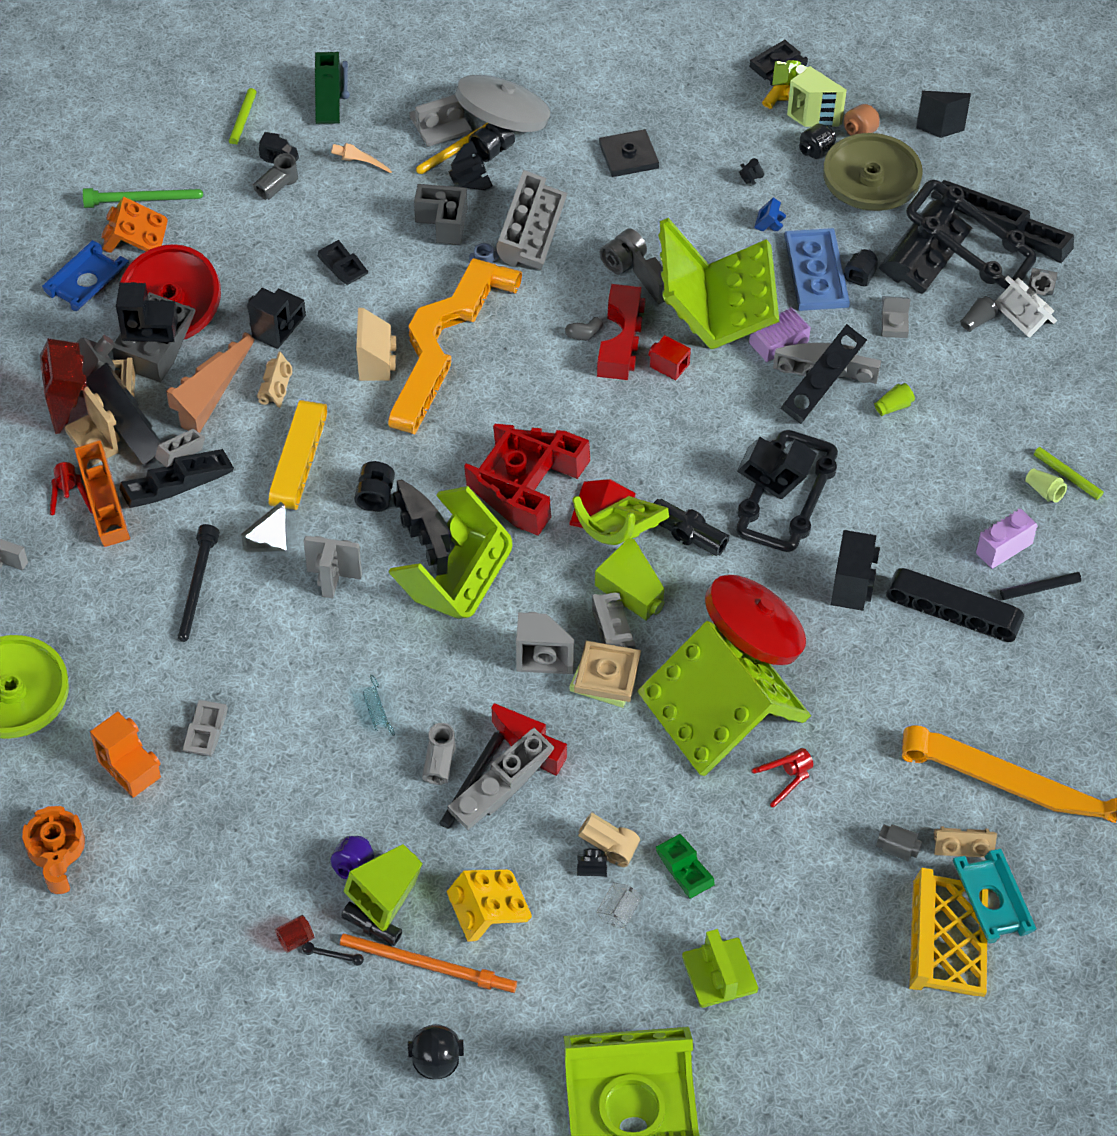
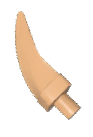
M345 143L344 146L332 145L331 154L342 156V160L369 162L392 173L387 166L369 154L360 151L352 144Z

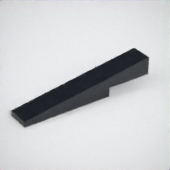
M947 180L941 182L947 187L953 185L961 187L964 192L963 199L1008 232L1011 230L1021 231L1024 234V243L1055 261L1062 263L1074 249V234L1030 219L1029 210ZM935 190L931 193L933 199L942 200V195ZM957 208V209H956L957 211H959V212H961V213H963V214L969 216V215L966 214L964 211H962L960 208Z

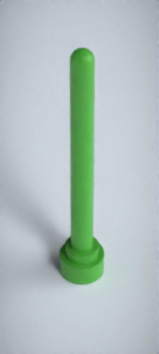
M83 188L84 208H94V205H99V203L120 202L123 196L132 201L201 199L203 191L201 189L99 193L98 190L93 188Z

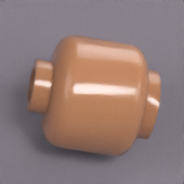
M860 104L845 114L844 127L850 136L861 133H874L879 127V114L872 106Z

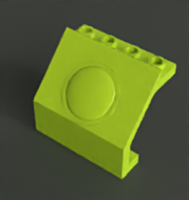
M689 1027L563 1036L570 1136H700L692 1075L691 1051H693V1038ZM637 1117L646 1122L647 1128L639 1132H627L620 1129V1124L627 1118Z

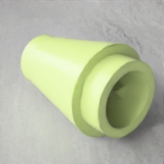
M1035 468L1028 472L1025 479L1048 502H1059L1067 490V484L1064 483L1062 478L1036 470Z

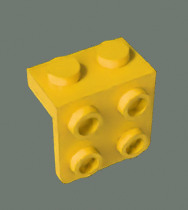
M507 869L463 870L446 891L468 942L479 940L491 924L528 922L532 917L514 874Z

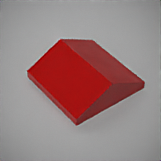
M611 479L584 481L579 494L589 516L628 496L634 498L636 496L635 492ZM574 509L570 525L583 528Z

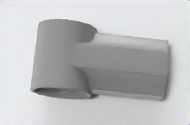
M1032 268L1029 287L1036 291V294L1053 295L1058 272Z
M437 723L429 730V744L422 779L430 784L442 785L448 783L452 756L456 750L455 733L449 724ZM440 739H446V740H448V741L445 742V743H438V742H437V741L440 740Z

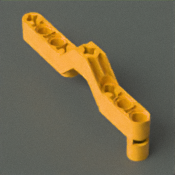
M473 258L452 297L417 309L408 327L409 341L419 359L391 410L388 421L389 427L416 434L427 413L425 409H429L437 394L435 390H439L450 369L451 355L443 353L437 342L442 330L466 321L474 322L485 302L483 299L487 298L492 287L517 293L518 290L516 288L520 287L522 280L521 271L504 266L500 267L496 264Z

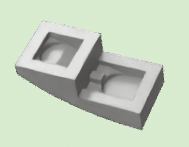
M198 700L193 723H190L183 747L184 752L212 757L227 715L228 707L226 704Z

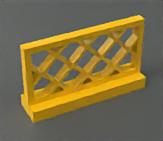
M921 868L913 880L909 989L922 990L924 987L984 997L987 993V939L972 905L963 896L966 891L961 880L933 875V869ZM936 886L946 887L953 896L943 901L936 893ZM983 889L980 891V901L987 908L988 889ZM954 900H957L967 911L959 918L947 906ZM940 910L952 921L945 928H942L935 920V914ZM969 916L979 924V930L973 934L962 923ZM955 926L967 938L958 945L947 933ZM939 937L951 948L943 956L934 946V941ZM969 942L979 951V957L973 961L961 949ZM954 953L966 965L958 972L946 960ZM940 964L951 977L947 980L933 978V968ZM970 970L978 978V986L968 985L961 975Z

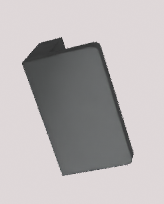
M637 251L634 253L633 272L657 304L665 302L662 295L664 291V282L661 277L663 266L656 257L646 260Z

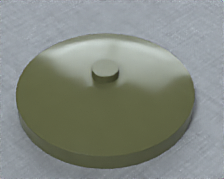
M878 133L855 134L838 141L828 151L823 167L825 184L836 198L852 207L870 211L889 210L910 201L920 188L923 174L921 161L910 146L899 139Z

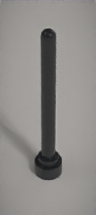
M203 524L198 527L196 539L199 550L178 633V639L181 642H186L189 639L210 548H213L218 542L220 531L213 525Z

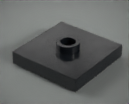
M646 129L599 138V145L612 177L659 169V161Z

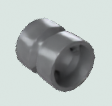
M627 228L617 235L615 239L602 246L599 253L605 267L614 274L619 275L632 265L635 252L639 251L643 257L646 255L647 246L637 231Z

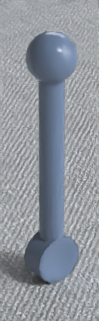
M343 61V91L340 96L342 99H348L350 93L347 91L348 61Z

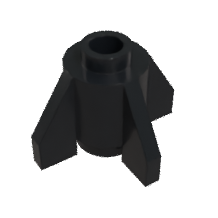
M473 141L462 146L451 163L452 170L448 172L454 185L459 183L462 188L486 190L493 185L488 175L482 177L483 174L487 173L485 164L479 154L473 157L477 150Z

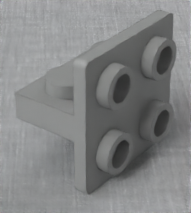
M456 95L417 106L414 111L410 112V118L427 146H433L471 133V127L464 117V107L458 102Z
M305 536L303 542L307 572L319 573L317 585L321 586L322 597L334 598L339 576L361 579L362 568L358 543L348 540L326 539L321 536Z

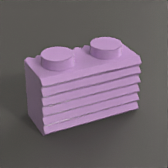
M792 307L779 314L780 322L750 334V345L766 362L774 359L777 348L808 343L811 327Z
M1018 509L1017 512L1014 511L1013 514H1009V517L1005 516V519H1001V522L997 521V524H993L992 527L985 529L984 532H980L976 554L993 569L1033 544L1034 534H1036L1035 531L1038 526L1022 509Z

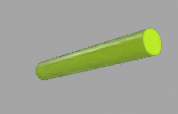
M253 88L247 90L229 138L230 144H238L257 94Z
M1041 447L1035 450L1034 456L1093 498L1098 500L1102 497L1104 491Z

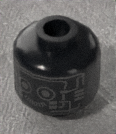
M820 123L815 124L801 133L800 151L803 155H809L813 159L821 158L835 144V133L829 126Z

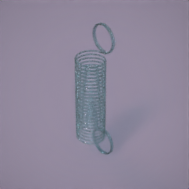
M370 675L374 687H369L365 690L371 693L369 694L370 696L375 697L372 699L376 700L373 702L377 704L370 706L366 698L367 696L364 693L362 694L374 729H378L375 724L377 720L386 725L392 736H395V731L387 720L377 691L379 684L376 678ZM375 712L377 714H380L381 716H377L381 718L376 719L373 713Z

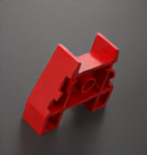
M495 423L493 425L495 447L479 468L467 463L464 465L466 485L512 525L539 536L552 515L550 496L537 492L535 489L549 469L578 479L591 461L589 440L562 430L548 433L542 432V428L532 427L531 431L515 429L514 425Z

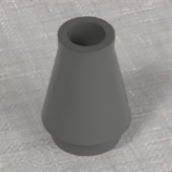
M988 296L978 298L965 317L960 320L961 326L968 332H971L976 327L995 318V313L998 312L996 303Z

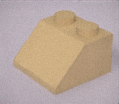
M358 308L356 350L359 381H390L391 371H396V355H391V351H396L397 348L396 335H391L390 324L365 308Z

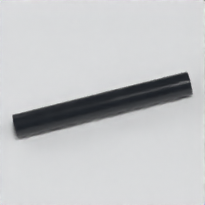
M1079 572L1014 586L1000 590V595L1003 600L1067 586L1081 582V575Z

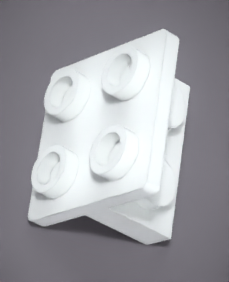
M1010 276L1005 278L1010 286L999 296L995 303L998 309L1030 338L1047 319L1055 324L1057 319L1051 315L1054 310L1020 278H1017L1015 281Z

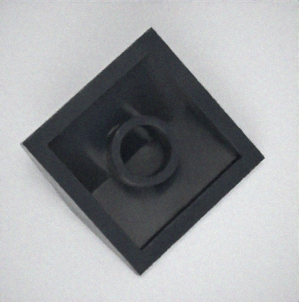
M922 90L916 128L939 138L964 131L971 93Z

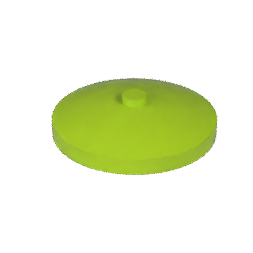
M6 635L0 636V738H19L41 730L58 716L68 697L69 679L64 661L50 645L29 636Z

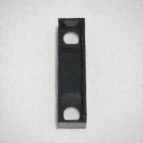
M846 324L780 409L802 424L866 343L867 339ZM847 335L857 343L856 347L853 349L844 348L841 343L842 338ZM797 395H805L809 399V406L806 409H798L795 406L794 399Z

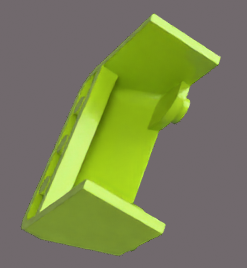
M469 486L439 491L436 495L452 513L447 526L455 546L448 556L447 574L436 576L434 579L421 563L393 567L388 571L416 603L457 619L469 618L475 613L512 550L510 534Z

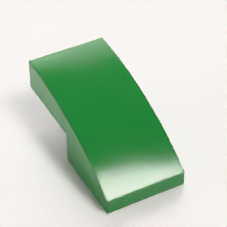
M681 833L656 846V852L689 899L715 886L714 877L697 859V851Z

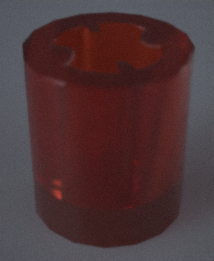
M300 915L275 928L276 936L286 953L315 938L312 928L304 915Z

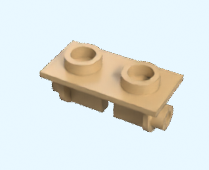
M278 352L276 359L273 358L267 362L263 376L265 382L261 383L257 394L259 403L267 405L269 402H274L279 408H281L283 398L286 395L288 381L292 375V366L281 352Z
M940 826V829H934V841H936L934 855L984 857L989 851L995 850L997 833L990 832L988 828H985V830L967 829V831H961V829Z

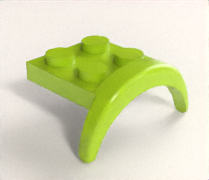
M578 496L572 498L576 515L583 529L593 539L607 545H618L631 538H636L640 533L658 526L660 522L669 518L667 507L630 496L589 516L582 504L581 498Z

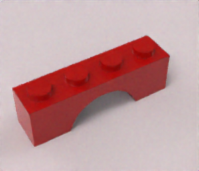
M611 284L607 319L618 324L622 332L612 339L601 341L597 361V377L628 380L629 371L635 370L636 356H632L633 351L638 352L639 336L635 335L636 332H641L643 317H639V313H644L646 298H641L642 287Z

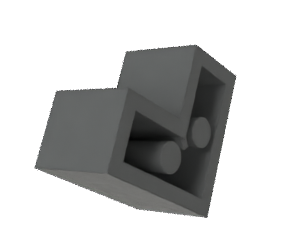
M417 184L414 199L415 222L435 224L436 243L461 245L468 210L467 188Z

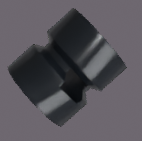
M487 123L484 128H480L470 135L469 142L473 141L477 150L475 155L479 154L481 160L489 162L499 155L500 152L512 146L515 142V136L512 130Z
M370 461L362 465L354 497L358 507L366 511L382 512L388 508L391 489L395 479V471L391 466L379 461Z

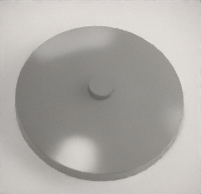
M468 75L460 79L456 88V98L467 111L501 128L520 132L539 131L547 125L550 117L549 107L539 96L521 85L489 75Z

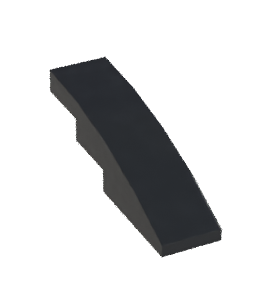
M106 362L85 379L94 394L97 393L100 396L104 410H110L116 420L115 426L142 464L146 465L155 458L157 447L162 442L152 430L153 426L139 409L138 402Z
M223 449L175 457L173 465L149 469L144 478L123 481L120 484L119 490L129 508L171 498L233 472L234 467Z

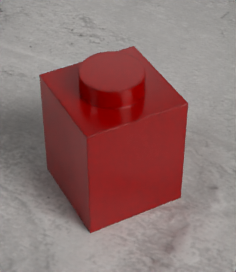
M664 335L649 350L650 368L676 381L690 365L691 348Z

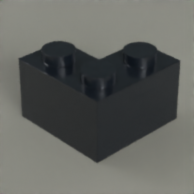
M119 282L116 311L122 341L175 342L178 320L175 301L149 300L146 283Z
M261 288L256 295L249 299L247 304L252 337L276 349L284 343L306 316L304 299L279 288L275 293Z
M759 437L747 448L737 472L775 497L783 499L807 477L817 453L796 439L785 449L780 450L770 441Z
M843 530L830 605L863 611L865 601L871 602L876 569H872L871 565L872 563H878L880 547L875 546L877 535Z

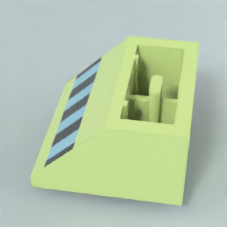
M809 66L791 80L787 115L805 127H812L818 123L829 127H839L843 121L847 90Z

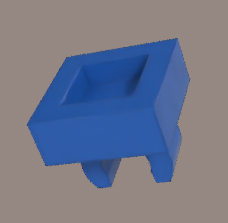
M773 197L759 210L755 223L756 229L764 231L770 227L773 231H779L783 227V224L780 222L786 218V215L779 211L780 201Z

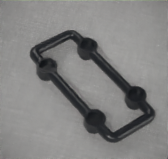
M938 180L926 182L906 210L908 218L918 226L920 235L926 239H937L978 269L980 278L985 283H997L1004 289L1010 286L1005 280L1006 277L1002 275V267L998 262L990 261L985 263L940 230L941 225L938 218L934 216L924 218L917 213V210L932 190H935L942 195L941 199L945 206L960 208L1001 238L1002 245L1007 251L1012 253L1020 252L1026 257L1012 277L1014 281L1017 278L1023 281L1037 259L1034 250L1024 243V234L1019 230L1008 232L963 199L964 192L961 187L957 185L947 187Z
M792 430L780 432L776 440H772L771 443L780 450L786 448L785 443L787 440L793 441L796 439L808 447L827 452V454L816 462L815 473L817 477L801 514L795 516L790 521L789 533L791 536L789 541L747 529L749 523L756 521L759 517L760 507L758 503L764 489L755 484L749 499H745L739 504L738 517L740 519L736 526L737 534L740 537L783 552L795 550L800 540L810 535V517L827 479L833 478L837 471L835 460L838 450L834 444Z

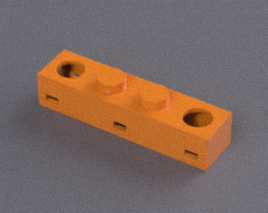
M101 441L74 448L103 546L107 547L130 540ZM99 459L103 463V465L87 469V465L91 460ZM112 525H118L121 527L119 529L106 532L107 529Z

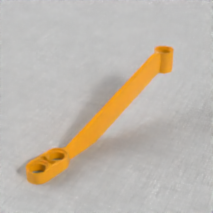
M912 725L906 727L903 731L902 758L907 762L915 760V763H923L927 760H933L1055 812L1102 817L1116 823L1117 798L1101 801L940 733L929 732L923 726Z

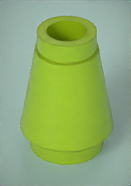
M896 384L874 403V407L881 416H884L885 414L910 407L911 403L915 401V396L908 384Z

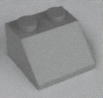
M518 612L516 672L573 674L574 639L548 614Z

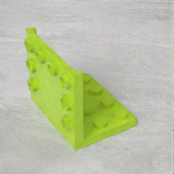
M669 217L659 221L660 233L658 237L662 250L660 252V259L663 264L661 277L664 282V291L662 292L664 301L676 310L678 317L681 320L684 319L692 333L697 334L710 349L718 348L780 322L772 246L767 239L708 264Z
M706 621L637 691L699 775L702 776L707 775L769 713L775 717L781 716L788 721L794 720L800 723L806 722L811 717V714L771 664L755 659L737 648L719 631L714 623Z

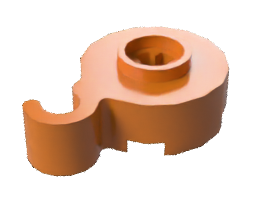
M48 806L37 810L34 813L35 817L27 825L23 826L22 839L29 859L37 866L43 868V876L48 890L54 894H64L70 891V885L65 873L68 866L80 857L85 847V835L79 817L76 814L65 811L62 806Z

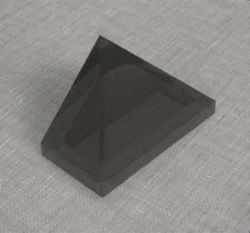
M282 502L278 503L241 534L243 549L246 552L286 550L285 505Z

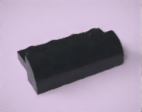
M942 200L929 202L920 213L924 218L929 216L938 218L941 225L940 230L959 244L964 241L973 229L954 213L958 207L949 208L943 204ZM912 223L879 266V269L893 281L899 283L901 280H904L918 293L923 294L954 252L935 238L926 239L922 237L918 231V226Z

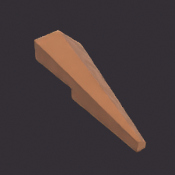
M243 333L242 339L238 343L232 341L228 344L229 350L224 353L217 352L198 366L191 378L185 376L181 379L179 387H170L166 391L169 408L178 411L181 428L188 431L195 429L197 432H201L255 340L250 334Z

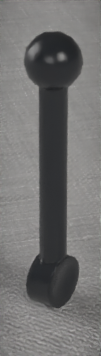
M306 942L302 946V950L306 955L315 953L352 961L356 966H360L364 962V957L361 954L353 956L314 947L311 942Z

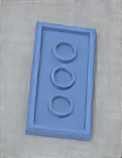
M834 228L785 231L784 238L798 310L849 308L850 301Z

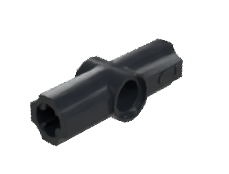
M657 499L654 504L668 508L669 518L660 522L659 525L671 531L675 540L679 542L682 540L684 545L693 543L715 556H720L725 550L730 535L707 524L699 512L693 509H688L685 512L663 499Z

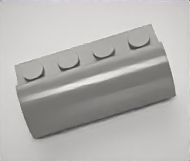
M525 170L522 172L497 243V253L505 263L512 267H516L517 262L542 270L567 193L544 185L547 178Z

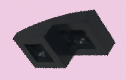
M340 240L318 251L317 256L346 285L368 274V270L355 253L350 255Z

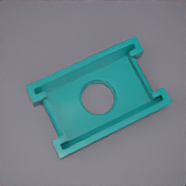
M1002 849L991 850L984 856L986 860L969 864L965 856L953 858L952 861L988 943H995L1000 938V935L1018 932L1021 937L1037 930ZM989 889L997 894L1000 901L997 909L992 910L982 904L979 898L981 890Z

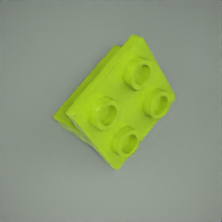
M718 929L707 931L705 944L700 948L682 953L684 965L701 1008L758 992L757 982L738 937L722 941Z

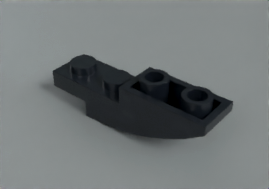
M402 479L397 480L396 492H393V501L395 507L401 510L400 519L403 528L407 527L410 537L418 536L421 546H426L428 565H433L436 575L447 574V552H450L451 532L444 518L433 503L419 490Z

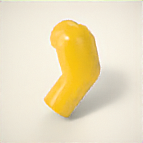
M790 85L773 86L762 101L763 106L772 109L777 101H788Z

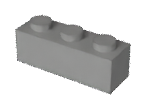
M191 429L159 444L155 458L166 467L173 465L175 457L192 455L202 451L205 437L195 429Z

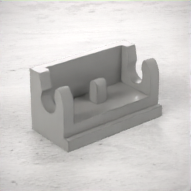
M620 594L592 595V612L601 642L603 644L635 649L636 645L630 632L622 601H617L621 599Z

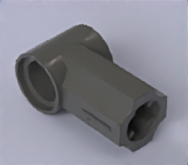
M289 153L278 155L274 159V166L253 184L254 190L261 198L270 200L285 185L294 184L298 180L295 157Z

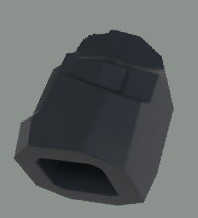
M264 132L259 141V156L261 159L274 164V159L283 153L293 155L296 161L299 159L297 148L290 145L287 139L281 138L280 134Z
M862 249L858 253L853 254L845 267L844 278L854 284L868 286L878 266V258L875 253L870 249Z

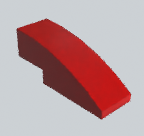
M494 703L491 707L492 723L510 746H513L533 728L554 746V750L539 768L557 776L567 759V744L547 736L546 724Z

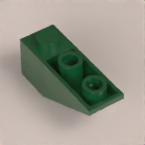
M315 52L316 124L340 123L341 69L339 52Z

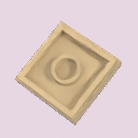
M585 641L574 692L630 702L641 650Z

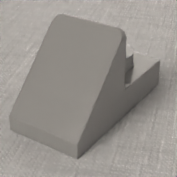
M882 296V337L908 338L910 298Z

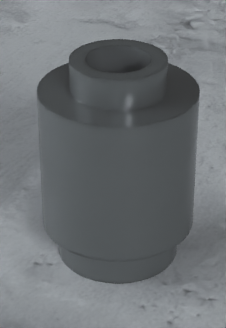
M883 824L876 847L881 848L882 852L909 862L911 856L917 858L922 841L918 840L919 833L891 824V826Z

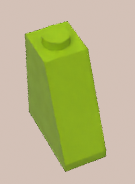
M631 538L625 541L595 570V586L606 594L619 593L621 599L617 601H622L623 606L645 621L653 614H659L665 605V588L635 539Z
M402 844L351 870L343 892L383 932L389 927L414 887L423 863Z

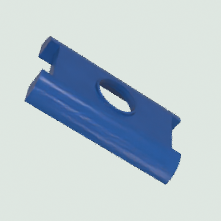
M92 240L42 287L48 296L53 298L57 295L69 302L73 311H78L129 264V260L122 256L118 257L115 261L102 254L101 244ZM86 273L94 274L97 277V282L89 287L78 285L77 280Z

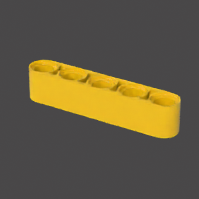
M304 400L298 402L271 484L269 506L293 510L298 509L299 505L296 504L300 503L305 487L303 483L307 481L312 465L310 462H313L318 446L316 442L320 440L325 424L323 421H326L327 404Z

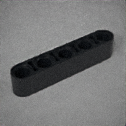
M899 568L895 571L886 591V597L891 602L896 603L898 601L897 604L920 612L924 610L923 613L945 621L950 620L951 623L974 631L977 629V632L999 640L1003 638L1005 642H1013L1016 639L1024 619V613L1013 605L906 568Z

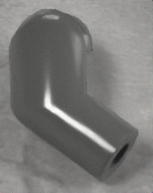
M594 317L588 324H568L565 328V334L569 338L587 341L603 327V322L600 318Z

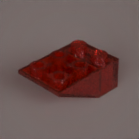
M48 338L40 354V363L46 403L55 434H60L64 424L67 425L69 422L70 412L72 408L76 407L78 395L81 390L85 389L87 379L86 375H83L84 357L80 354L79 343Z

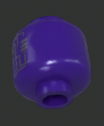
M346 836L340 840L330 858L331 866L339 877L347 879L351 870L374 859V851L369 841L361 836Z

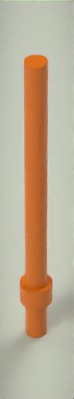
M344 933L340 939V945L475 982L481 988L490 990L493 987L515 993L517 988V981L496 976L494 971L486 969L478 971Z

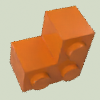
M117 711L92 729L90 734L97 761L134 798L161 778L159 770L161 763L152 751L147 753L142 748L143 745L137 735L139 729L135 722L129 717L125 719Z

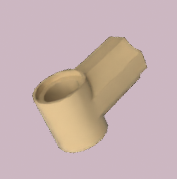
M592 812L578 831L579 837L605 852L604 855H607V861L612 864L617 862V866L627 867L640 842V837L634 831L624 827L616 828Z

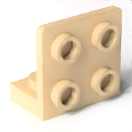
M87 386L82 390L88 415L66 425L65 430L76 447L100 440L106 457L109 458L119 453L117 443L120 442V438L114 429L116 420L110 410H104L100 396L97 393L93 394ZM99 459L91 460V461L89 462V465H90V466H93V465H95V464L101 462V460H99Z

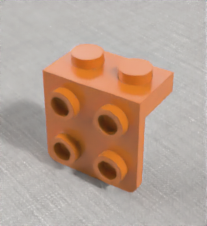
M123 196L116 207L112 206L107 214L106 220L109 223L102 232L101 238L104 239L102 250L112 253L121 240L144 251L162 246L168 219L164 215Z

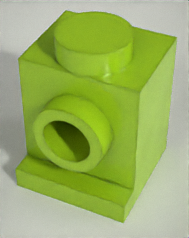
M788 60L787 63L775 61L772 85H790L791 80L808 67L794 60Z

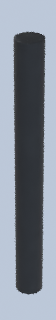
M494 732L453 801L480 779L504 740L502 734ZM448 809L439 822L441 826L447 829L450 828L455 820V817Z

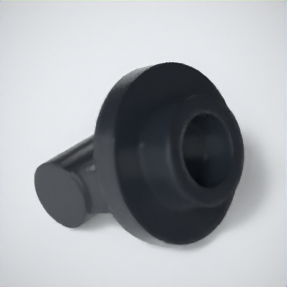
M752 158L748 164H740L742 170L739 171V174L746 184L751 182L752 185H755L754 179L764 177L765 173L758 159Z
M587 848L583 849V854L577 855V876L607 877V855L601 854V849Z

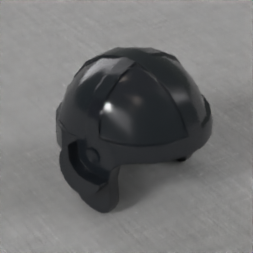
M441 1024L423 1027L415 1033L412 1041H408V1057H412L414 1068L425 1078L437 1080L450 1076L458 1067L459 1056H464L463 1039H459L452 1029Z

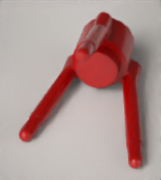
M58 463L54 467V479L51 480L50 515H55L58 488L63 490L64 497L68 498L69 490L77 485L90 513L93 514L81 475L76 474L72 463Z
M800 748L783 758L768 762L751 770L755 774L783 765L788 775L796 776L770 803L772 808L782 801L801 781L809 778L807 771L813 768V760L805 748Z

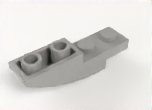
M803 343L777 348L774 355L773 369L780 370L783 373H795L806 376L831 343ZM842 344L843 347L846 348V349H853V348H855V346H849V345H844V344ZM856 354L839 377H848L863 383L877 384L881 360Z
M535 728L531 729L497 758L485 775L449 804L448 811L469 830L485 815L493 814L511 798L554 750V746Z

